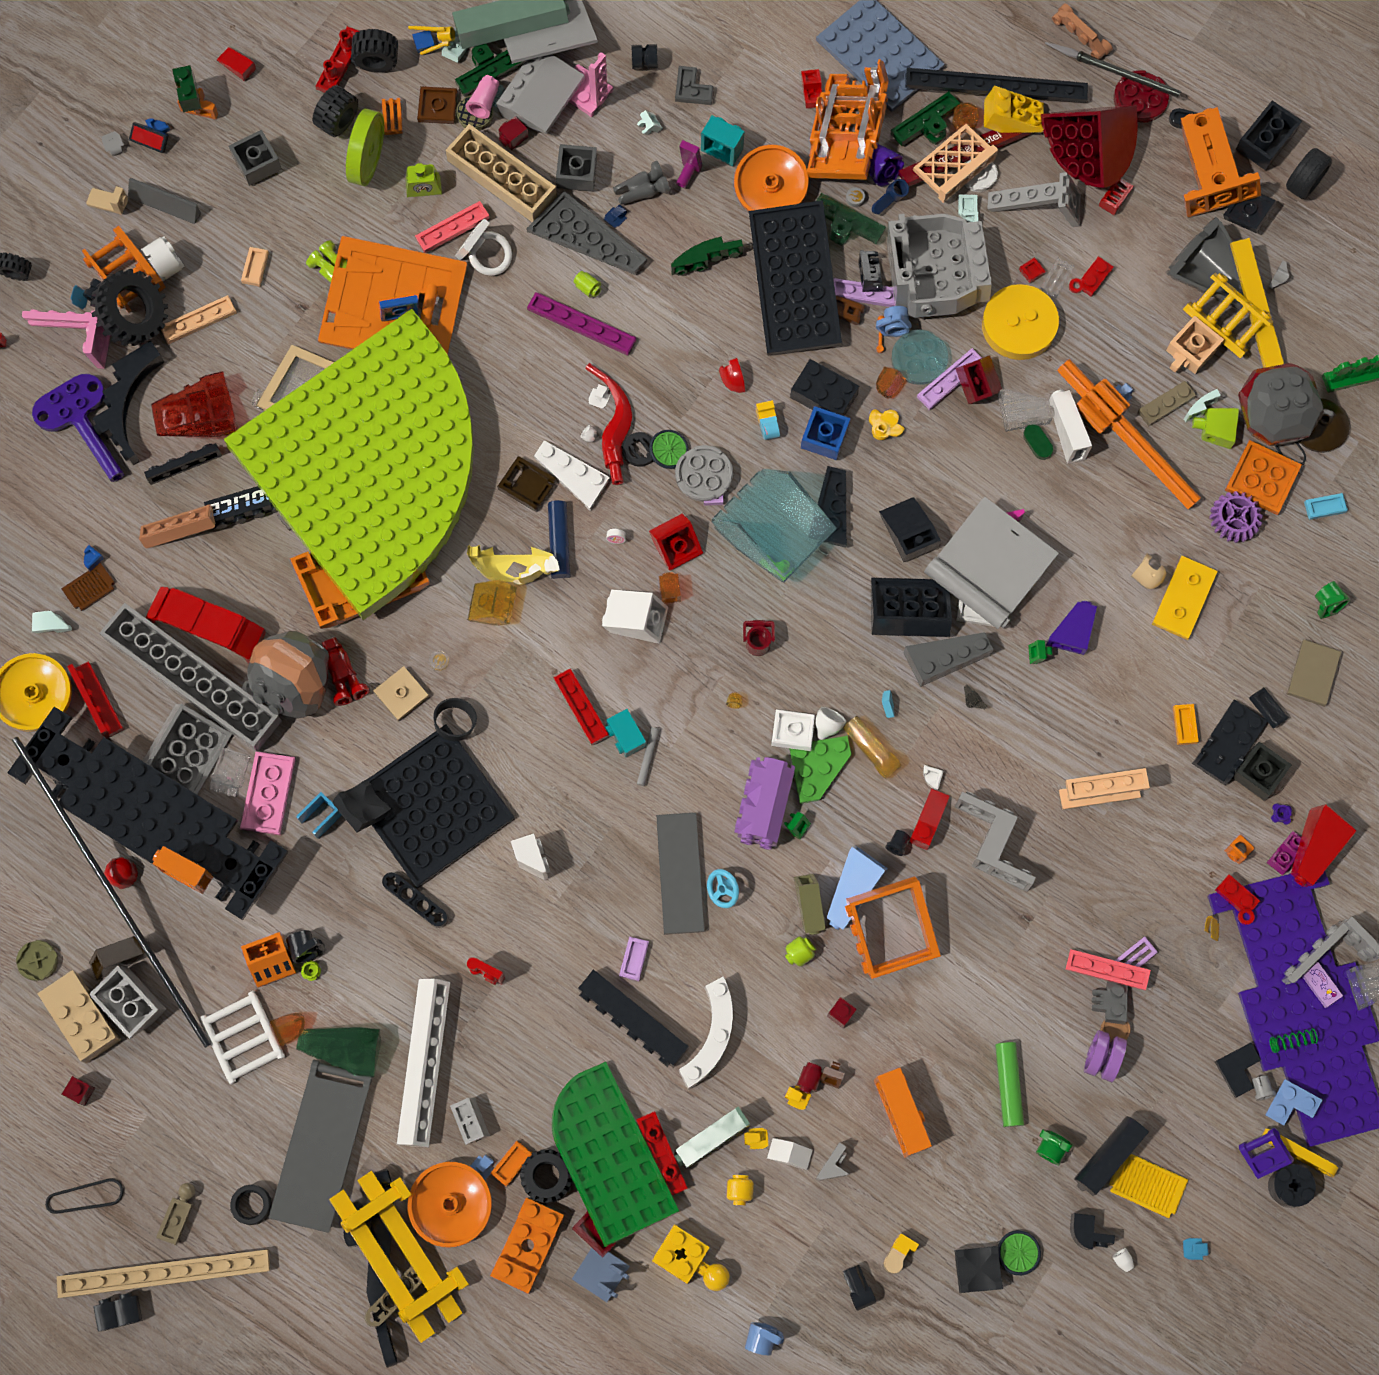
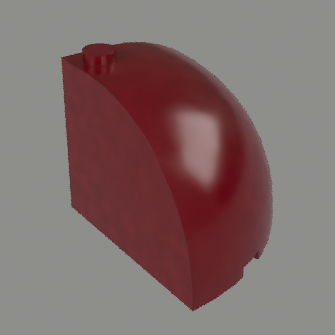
M1137 105L1077 109L1041 114L1044 136L1048 138L1051 146L1049 149L1061 168L1071 177L1079 179L1089 186L1105 188L1117 183L1124 176L1132 162L1137 143Z

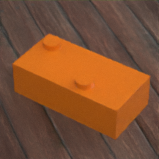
M901 1068L877 1076L874 1082L904 1158L932 1147L923 1122H925L924 1115L921 1110L918 1111Z

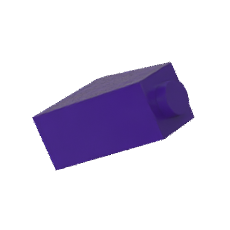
M1088 601L1077 602L1051 634L1046 646L1084 655L1088 649L1097 606Z

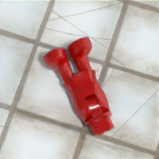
M336 637L322 642V646L329 653L328 670L332 676V683L337 690V693L333 696L334 704L342 706L352 702L345 682L349 683L355 700L365 697L370 692L369 687L364 683H359L356 677L357 673L353 670L348 654L342 647V644L338 643Z

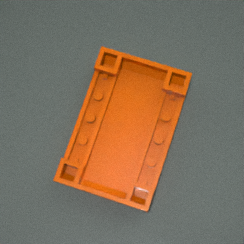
M307 551L290 558L321 629L331 628L359 616L311 553L309 554ZM425 571L414 580V583L387 604L418 592L429 585Z

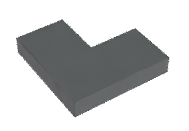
M679 66L675 102L711 105L713 86L695 84L697 67Z

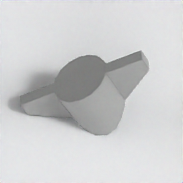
M1282 261L1269 288L1272 289L1280 284H1284L1289 278L1285 261Z

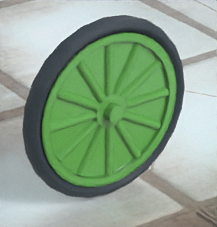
M662 430L651 439L649 451L657 465L666 469H674L679 458L689 451V447L685 438L677 431Z
M1021 1230L1011 1231L1004 1235L998 1244L999 1263L1010 1274L1018 1276L1027 1275L1034 1271L1040 1262V1245L1035 1237L1028 1232Z

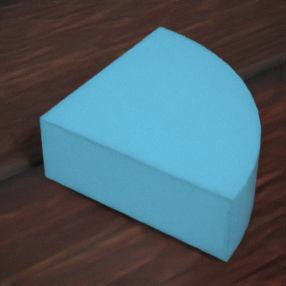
M890 690L884 691L882 696V705L887 718L894 717V704Z

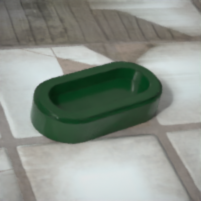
M1036 424L1028 425L1023 432L1025 442L1038 459L1046 460L1050 458L1053 453L1052 443L1040 426Z

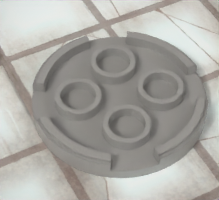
M700 445L687 451L679 458L676 464L675 477L679 489L688 498L700 502L718 499L727 492L732 483L733 468L728 457L720 449L713 446Z

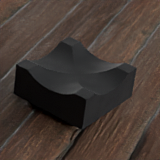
M367 779L347 791L338 793L332 802L356 833L386 818L391 810L389 805L376 795L371 783Z
M998 1246L954 1250L959 1293L1003 1289Z

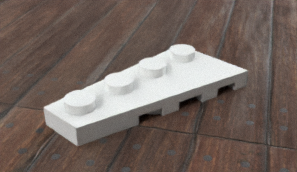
M543 441L534 455V458L551 475H554L564 487H567L578 500L584 503L585 507L589 510L592 509L610 480L609 476L546 441Z

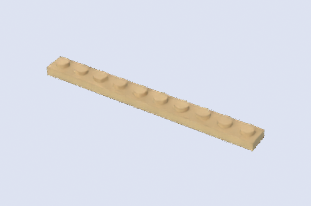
M269 1250L57 1276L58 1298L270 1271Z

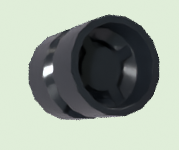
M647 44L646 47L631 45L632 69H643L644 66L647 69H658L657 44Z

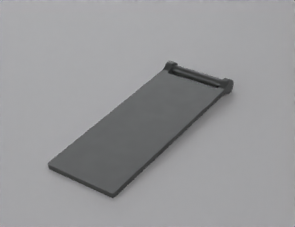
M318 1060L312 1061L270 1211V1219L326 1233L330 1232L336 1210L329 1199L342 1190L368 1091L372 1083L373 1073L366 1072L364 1074L321 1064ZM319 1071L364 1082L363 1088L318 1078L316 1074Z

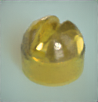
M732 692L727 698L726 705L733 709L741 708L742 696L737 692Z

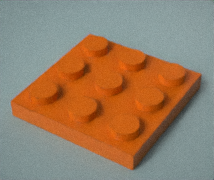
M1249 440L1225 491L1231 494L1237 491L1239 496L1245 492V498L1248 499L1249 496H1252L1251 502L1258 501L1256 506L1278 515L1302 464Z

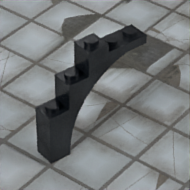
M151 340L112 364L115 370L113 375L118 382L102 391L106 397L103 401L108 409L92 418L96 423L93 427L98 435L103 434L106 440L110 438L115 446L120 445L122 451H120L125 461L130 460L133 465L138 463L139 459L129 446L126 424L129 405L141 382L154 369L164 363L161 354Z

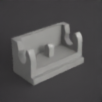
M469 1097L450 1106L465 1145L475 1143L479 1139L490 1136L475 1098Z

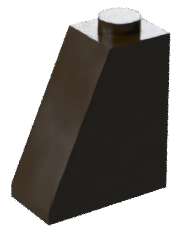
M132 936L96 949L89 964L96 980H100L108 976L118 965L130 966L146 958L147 955L136 937Z

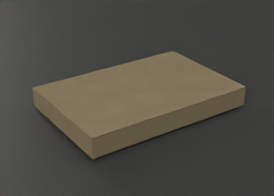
M1303 639L1287 695L1325 707L1341 651Z

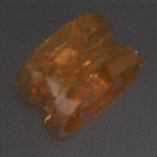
M966 102L956 106L952 118L954 128L959 130L967 124L974 130L979 119L978 108Z

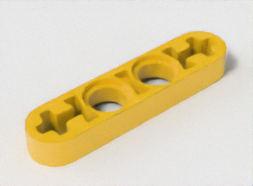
M1265 1128L1262 1136L1267 1134L1270 1129ZM1280 1135L1281 1140L1292 1157L1334 1178L1338 1170L1335 1164Z

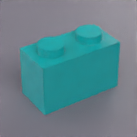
M628 709L606 719L608 726L605 729L609 736H614L617 741L615 747L619 754L623 753L625 757H628L647 747L646 740Z

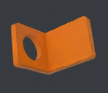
M1239 835L1224 851L1232 861L1240 864L1254 850V847L1242 835ZM1243 843L1246 846V852L1242 853L1235 845Z

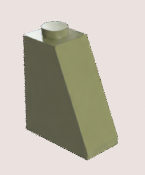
M814 874L793 877L803 929L805 933L810 935L819 934L821 930H826L819 883Z

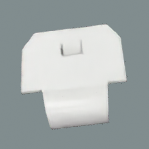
M598 384L597 389H592L589 396V404L601 409L604 408L611 395L608 394L609 388Z

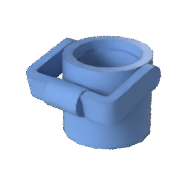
M904 306L886 308L884 310V318L876 321V329L884 336H904L909 333V328L912 327L908 317V309Z
M751 1322L745 1349L753 1353L770 1356L772 1355L774 1343L777 1345L783 1343L784 1335L777 1328L766 1323Z

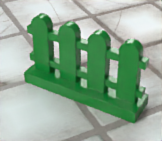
M1379 354L1373 359H1368V357L1360 358L1352 364L1350 362H1343L1334 368L1333 371L1323 373L1322 378L1327 392L1330 393L1378 381Z

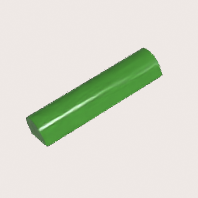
M1016 1042L995 1044L1003 1127L1024 1126Z

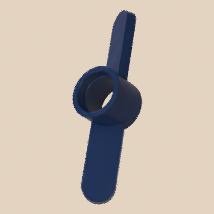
M903 179L893 181L887 187L886 193L872 205V213L880 214L892 202H898L905 197L910 187ZM894 186L901 190V195L894 191Z

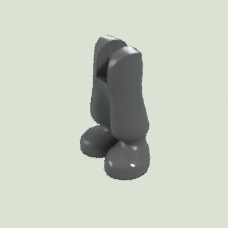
M654 161L651 164V171L649 173L642 171L613 187L616 195H621L618 201L620 205L635 200L653 197L658 192L667 194L670 192V187L666 177L663 176L659 162Z

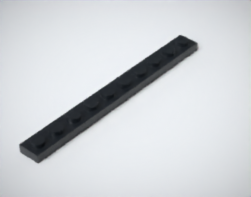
M908 67L905 74V88L988 95L992 88L997 86L1032 99L1086 103L1088 100V83Z

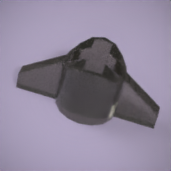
M968 685L964 686L965 703L968 708L975 707L984 710L988 708L976 691L972 690Z

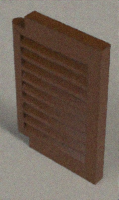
M100 562L94 569L88 570L61 589L75 609L79 607L83 611L113 591L112 585L115 582Z

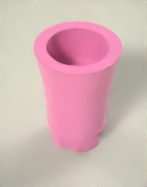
M485 75L472 97L466 103V109L470 114L482 119L489 117L494 98L498 92L499 81L489 75Z

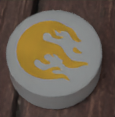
M854 187L847 191L846 202L848 205L859 207L863 204L865 198L863 190Z

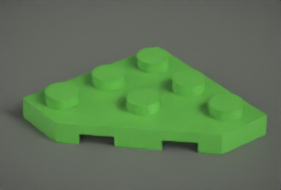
M848 736L812 741L811 751L789 748L792 765L795 766L794 777L799 804L816 802L822 798L825 791L851 757Z

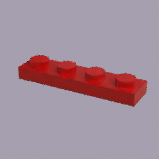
M571 668L553 677L591 746L609 737Z

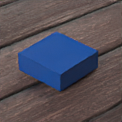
M430 31L412 34L418 53L435 46Z

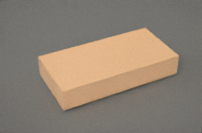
M249 248L241 278L242 284L261 286L269 255L268 250Z

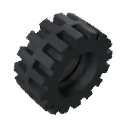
M0 253V275L19 281L28 280L32 263L29 260L12 253Z

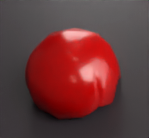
M118 857L113 858L106 865L104 874L112 886L125 889L134 884L138 871L136 865L129 859Z

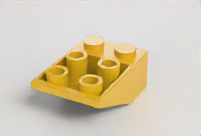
M994 86L984 99L985 128L1001 133L1042 132L1044 130L1041 122V114H1044L1043 102Z

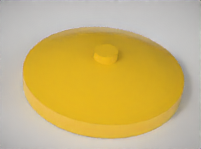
M37 653L23 654L9 660L0 668V719L8 726L20 731L34 732L38 730L53 707L58 708L64 713L67 711L72 697L71 680L66 670L53 658Z

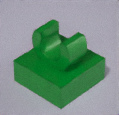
M1037 640L1028 645L1030 664H1038L1048 658L1047 655H1053L1052 647H1045V640Z
M800 812L796 814L791 813V822H784V825L794 837L801 839L811 823L804 814Z

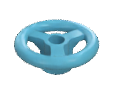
M724 869L714 870L709 875L707 891L713 903L721 908H731L734 906L739 898V886L735 877ZM717 877L718 886L717 891L714 893L713 881ZM725 894L732 897L729 902H722L719 898Z

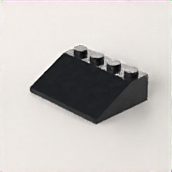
M871 577L872 635L950 637L952 625L950 592L935 580Z

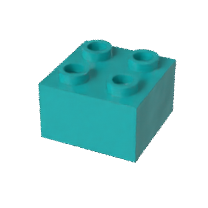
M711 115L701 132V151L734 166L744 148L745 131L737 125L727 123L721 117Z

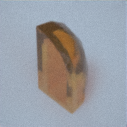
M884 366L876 381V389L883 397L893 398L902 390L907 380L898 370Z
M292 1013L270 1021L280 1046L292 1042L300 1036L305 1026L304 1015Z

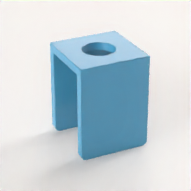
M322 792L296 816L302 824L324 801L334 810L312 832L317 839L342 816L334 804Z

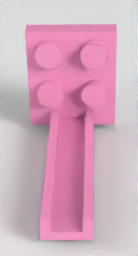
M599 53L598 60L594 64H590L589 71L579 64L574 68L584 74L585 79L569 103L590 117L604 103L609 93L613 92V87L607 83L606 55L603 53Z
M38 310L22 312V317L28 320L31 326L86 329L87 337L86 342L83 344V352L97 368L105 369L111 335L105 337L102 334L105 330L102 326L97 328L96 323L99 321L97 317H92L90 312H85L84 314H77L71 311L59 313L53 310L48 312Z

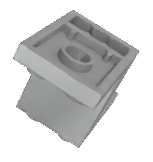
M962 792L955 808L990 823V827L972 867L1027 892L1033 885L1036 877L1032 876V873L1026 869L1019 870L1014 868V865L1009 861H999L1018 817L1014 816V812L1008 809L1001 810L995 807L996 804L991 801L977 799V795L971 792Z

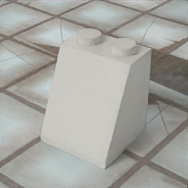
M611 590L610 596L607 599V608L602 619V626L613 634L660 643L668 606L653 593Z

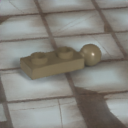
M184 1183L180 1186L178 1191L179 1200L172 1197L156 1238L174 1245L178 1244L193 1207L192 1204L187 1203L195 1195V1187L191 1183Z

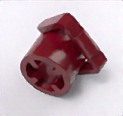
M765 620L745 621L743 623V642H746V649L753 656L765 655L770 650L771 641L775 642L774 622ZM746 627H752L746 636ZM765 627H771V633Z

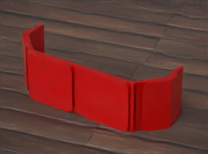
M160 587L145 617L153 624L155 621H161L225 647L243 657L248 664L254 647L263 640L266 634L263 627L240 614L204 601L181 590L168 587Z

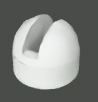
M588 425L580 437L586 442H593L597 437V432Z

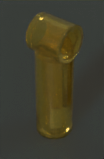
M858 716L852 718L843 727L845 732L871 760L875 769L883 778L887 779L902 767L897 757L883 746Z

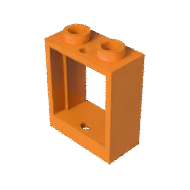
M164 846L161 850H157L153 856L154 862L152 864L158 870L201 894H204L213 878L205 868Z

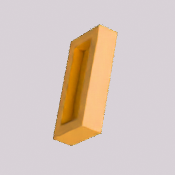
M1194 704L1174 705L1173 714L1177 745L1197 744L1199 741Z

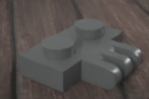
M1107 981L1106 991L1092 990V995L1096 996L1092 998V1003H1094L1092 1011L1104 1012L1105 1022L1125 1025L1127 1022L1128 986Z

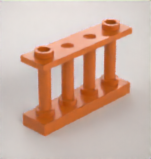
M120 226L113 229L116 235L114 240L90 256L85 249L82 250L85 256L83 261L88 268L93 267L102 280L107 278L106 275L128 260L132 261L134 259L137 264L133 268V273L142 271L147 277L151 276L153 278L151 283L153 285L157 283L160 285L159 292L166 288L162 279ZM118 246H124L126 249L124 251L125 254L103 269L99 268L96 261ZM130 291L122 297L119 293L117 305L120 309L125 308L130 313L131 309L128 302L138 295Z

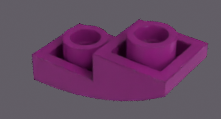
M1292 831L1266 863L1283 875L1295 860L1301 837Z

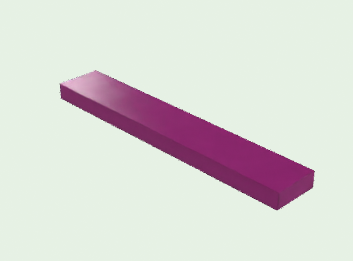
M537 292L534 293L527 306L528 311L627 356L636 342V337Z

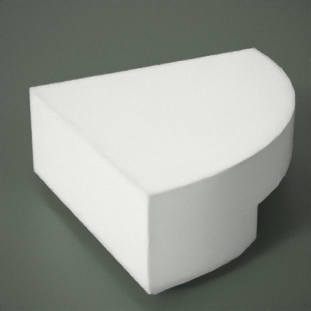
M924 765L923 776L926 783L932 789L938 790L943 771Z

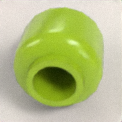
M798 936L787 944L785 948L787 954L785 957L791 965L795 963L797 966L802 967L814 958V951L816 949L807 937Z

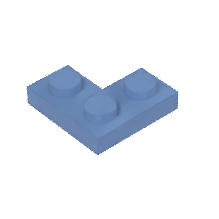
M1284 1079L1266 1116L1284 1126L1294 1108L1314 1118L1323 1100Z

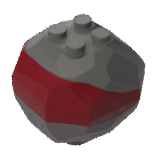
M1292 363L1253 370L1238 393L1242 415L1249 433L1268 446L1295 442L1309 437L1324 414L1314 377L1308 371Z

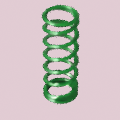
M1312 1028L1310 1032L1308 1030H1305L1303 1033L1298 1031L1297 1034L1291 1033L1290 1036L1284 1034L1283 1038L1279 1035L1276 1038L1270 1037L1269 1042L1271 1050L1277 1053L1280 1051L1278 1038L1282 1040L1283 1048L1286 1051L1285 1036L1289 1039L1291 1049L1294 1048L1291 1040L1292 1035L1295 1036L1299 1048V1033L1303 1036L1305 1046H1307L1306 1031L1309 1033L1313 1045L1318 1043V1036L1315 1029Z

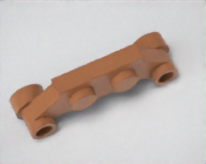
M1064 3L1052 17L1056 25L1064 24L1069 32L1078 36L1082 44L1090 47L1092 57L1100 60L1104 55H1108L1113 50L1107 40L1102 39L1099 41L1098 35L1074 14L1068 4Z

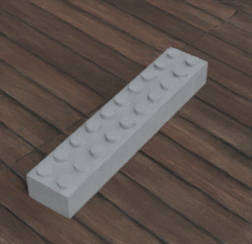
M126 603L120 607L99 633L104 640L256 752L260 750L282 722L280 717L273 714L269 708L263 704L256 703L250 694Z

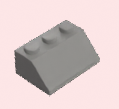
M118 965L89 994L129 1039L152 1025L167 1010L127 966Z

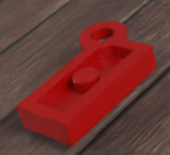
M1098 256L1081 279L1075 278L1070 281L1069 290L1073 293L1083 291L1092 297L1114 266ZM1077 283L1080 287L1074 288L1073 284Z
M1228 874L1215 891L1239 911V922L1243 925H1249L1254 921L1255 917L1252 910L1260 900ZM1244 913L1249 915V920L1243 919Z

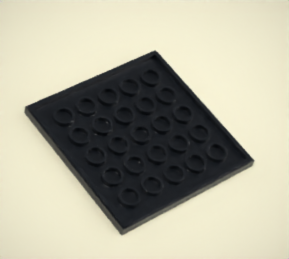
M447 724L440 728L444 732L454 735ZM437 731L367 779L371 783L376 795L391 808L386 818L373 824L372 827L416 888H419L515 819L514 815L459 741L446 740Z

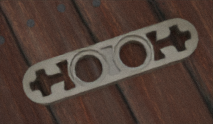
M412 1266L400 1276L401 1280L409 1281L410 1294L422 1283L418 1275L414 1280L407 1276L408 1273L411 1276L415 1273ZM387 1291L366 1311L364 1319L368 1326H379L396 1310V1304L391 1308L384 1304V1298L389 1295ZM380 1304L381 1308L387 1311V1314L385 1315L384 1312H381L378 1315L379 1321L371 1322L369 1320L371 1318L370 1312L376 1313L380 1309L377 1305Z

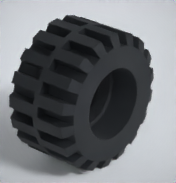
M379 29L360 30V32H356L353 35L351 61L356 67L369 72H386L396 67L398 40L393 34Z
M339 85L332 86L319 99L313 113V124L331 137L341 135L350 126L357 113L359 102L357 97Z
M552 1149L535 1151L530 1157H527L521 1167L520 1178L522 1187L527 1195L537 1202H557L565 1197L566 1193L571 1189L573 1179L559 1152ZM543 1164L554 1165L559 1172L557 1184L550 1189L541 1188L535 1182V1172Z

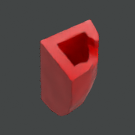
M732 359L728 361V366H721L719 368L721 379L729 390L737 393L745 392L744 379L738 359Z

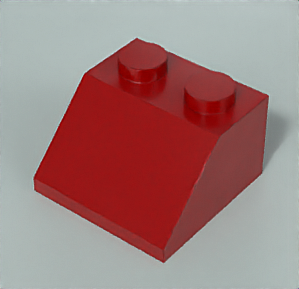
M683 513L649 530L653 543L669 571L703 554L693 526Z

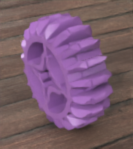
M1237 491L1233 493V496L1230 492L1226 493L1225 496L1221 495L1219 500L1214 502V507L1210 510L1212 514L1209 516V519L1214 520L1211 526L1217 527L1214 530L1215 533L1220 531V538L1227 536V542L1232 538L1235 543L1239 539L1242 542H1245L1247 538L1251 539L1254 536L1253 534H1257L1258 528L1262 525L1260 520L1263 518V515L1258 514L1261 512V508H1256L1258 501L1251 502L1252 496H1249L1248 499L1245 498V492L1241 496H1239ZM1222 509L1226 511V521L1223 520ZM1247 513L1250 517V525L1246 523L1245 515ZM1233 515H1234V517H1235V515H1236V516L1241 515V516L1239 517V519H1238V518H1237V519H1236V518H1233V519H1232Z

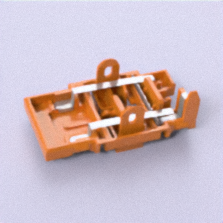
M878 59V67H865L864 69L868 86H866L865 81H862V85H857L856 81L849 85L848 74H829L825 92H821L820 97L816 101V115L810 137V159L806 172L808 178L867 180L870 159H872L874 149L878 147L877 142H879L887 106L886 103L888 102L887 93L885 92L888 89L889 79L885 64L881 59ZM847 108H851V110H849V113L843 112L846 111ZM855 109H858L860 113L855 114L853 112L855 111ZM851 124H856L855 132H849Z

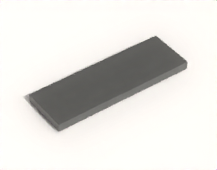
M696 813L656 815L664 935L704 932Z

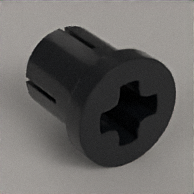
M896 830L885 848L894 855L903 856L905 853L904 848L910 836L902 830Z

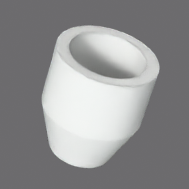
M1126 1248L1119 1250L1112 1256L1118 1267L1125 1272L1134 1268L1132 1256Z

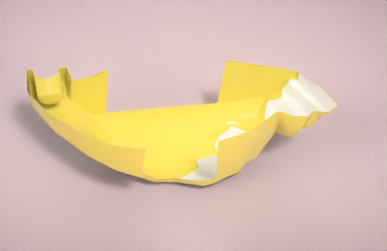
M468 545L467 555L477 570L484 577L496 583L501 580L503 582L523 585L534 581L543 573L549 575L551 572L554 573L560 570L558 561L553 554L531 547L532 555H494L493 548L481 551L480 545L476 547ZM513 562L527 566L525 572L519 573V577L506 574V571Z

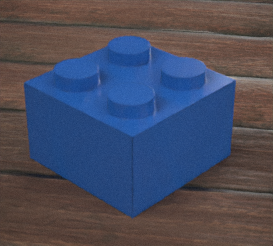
M814 406L801 441V449L837 460L849 427L850 418Z

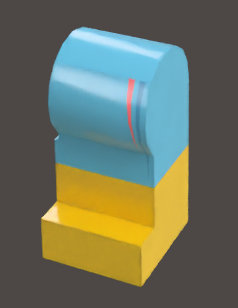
M773 400L757 403L756 414L764 440L780 437Z

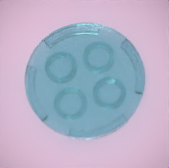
M909 331V333L903 334L893 347L891 354L892 366L898 376L906 382L916 385L929 384L945 371L948 363V350L942 339L940 340L937 336L929 333V331Z

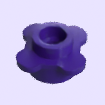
M1278 803L1272 806L1274 810L1273 816H1271L1272 822H1283L1285 825H1288L1291 822L1292 808L1289 805H1279Z

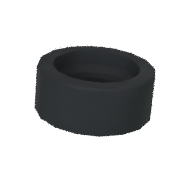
M253 1184L244 1185L237 1189L230 1202V1210L233 1217L238 1222L246 1225H258L265 1221L270 1215L272 1200L269 1193L264 1188ZM254 1192L261 1196L263 1209L255 1217H245L239 1210L240 1199L243 1195Z

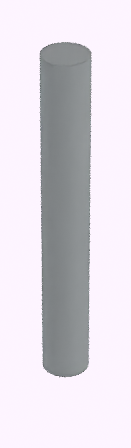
M651 728L637 781L639 786H644L659 732L657 728Z

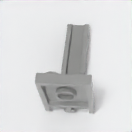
M1064 172L1060 173L1059 182L988 192L987 209L990 212L1058 203L1059 211L1063 213L1066 221L1072 227H1076L1080 224L1081 192L1069 174Z
M1353 917L1344 919L1342 922L1339 921L1336 925H1332L1326 931L1328 935L1324 939L1319 938L1312 945L1314 949L1310 953L1305 952L1298 959L1300 963L1295 967L1293 965L1284 972L1286 976L1282 981L1286 985L1296 982L1342 936L1344 942L1349 946H1353L1358 951L1357 955L1368 963L1379 959V944Z

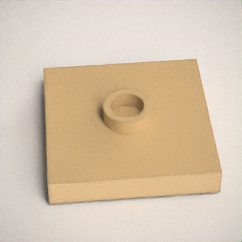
M404 666L373 690L398 721L429 697Z

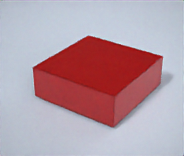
M1035 257L1019 267V271L1029 283L1043 276L1046 272Z

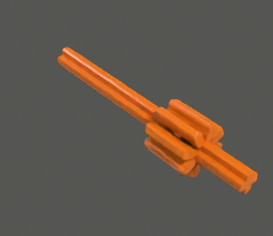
M1070 359L1058 368L1057 371L1082 397L1076 404L1078 412L1098 433H1102L1110 426L1187 509L1191 508L1201 498L1122 415L1130 407V404L1107 379H1103L1094 385Z

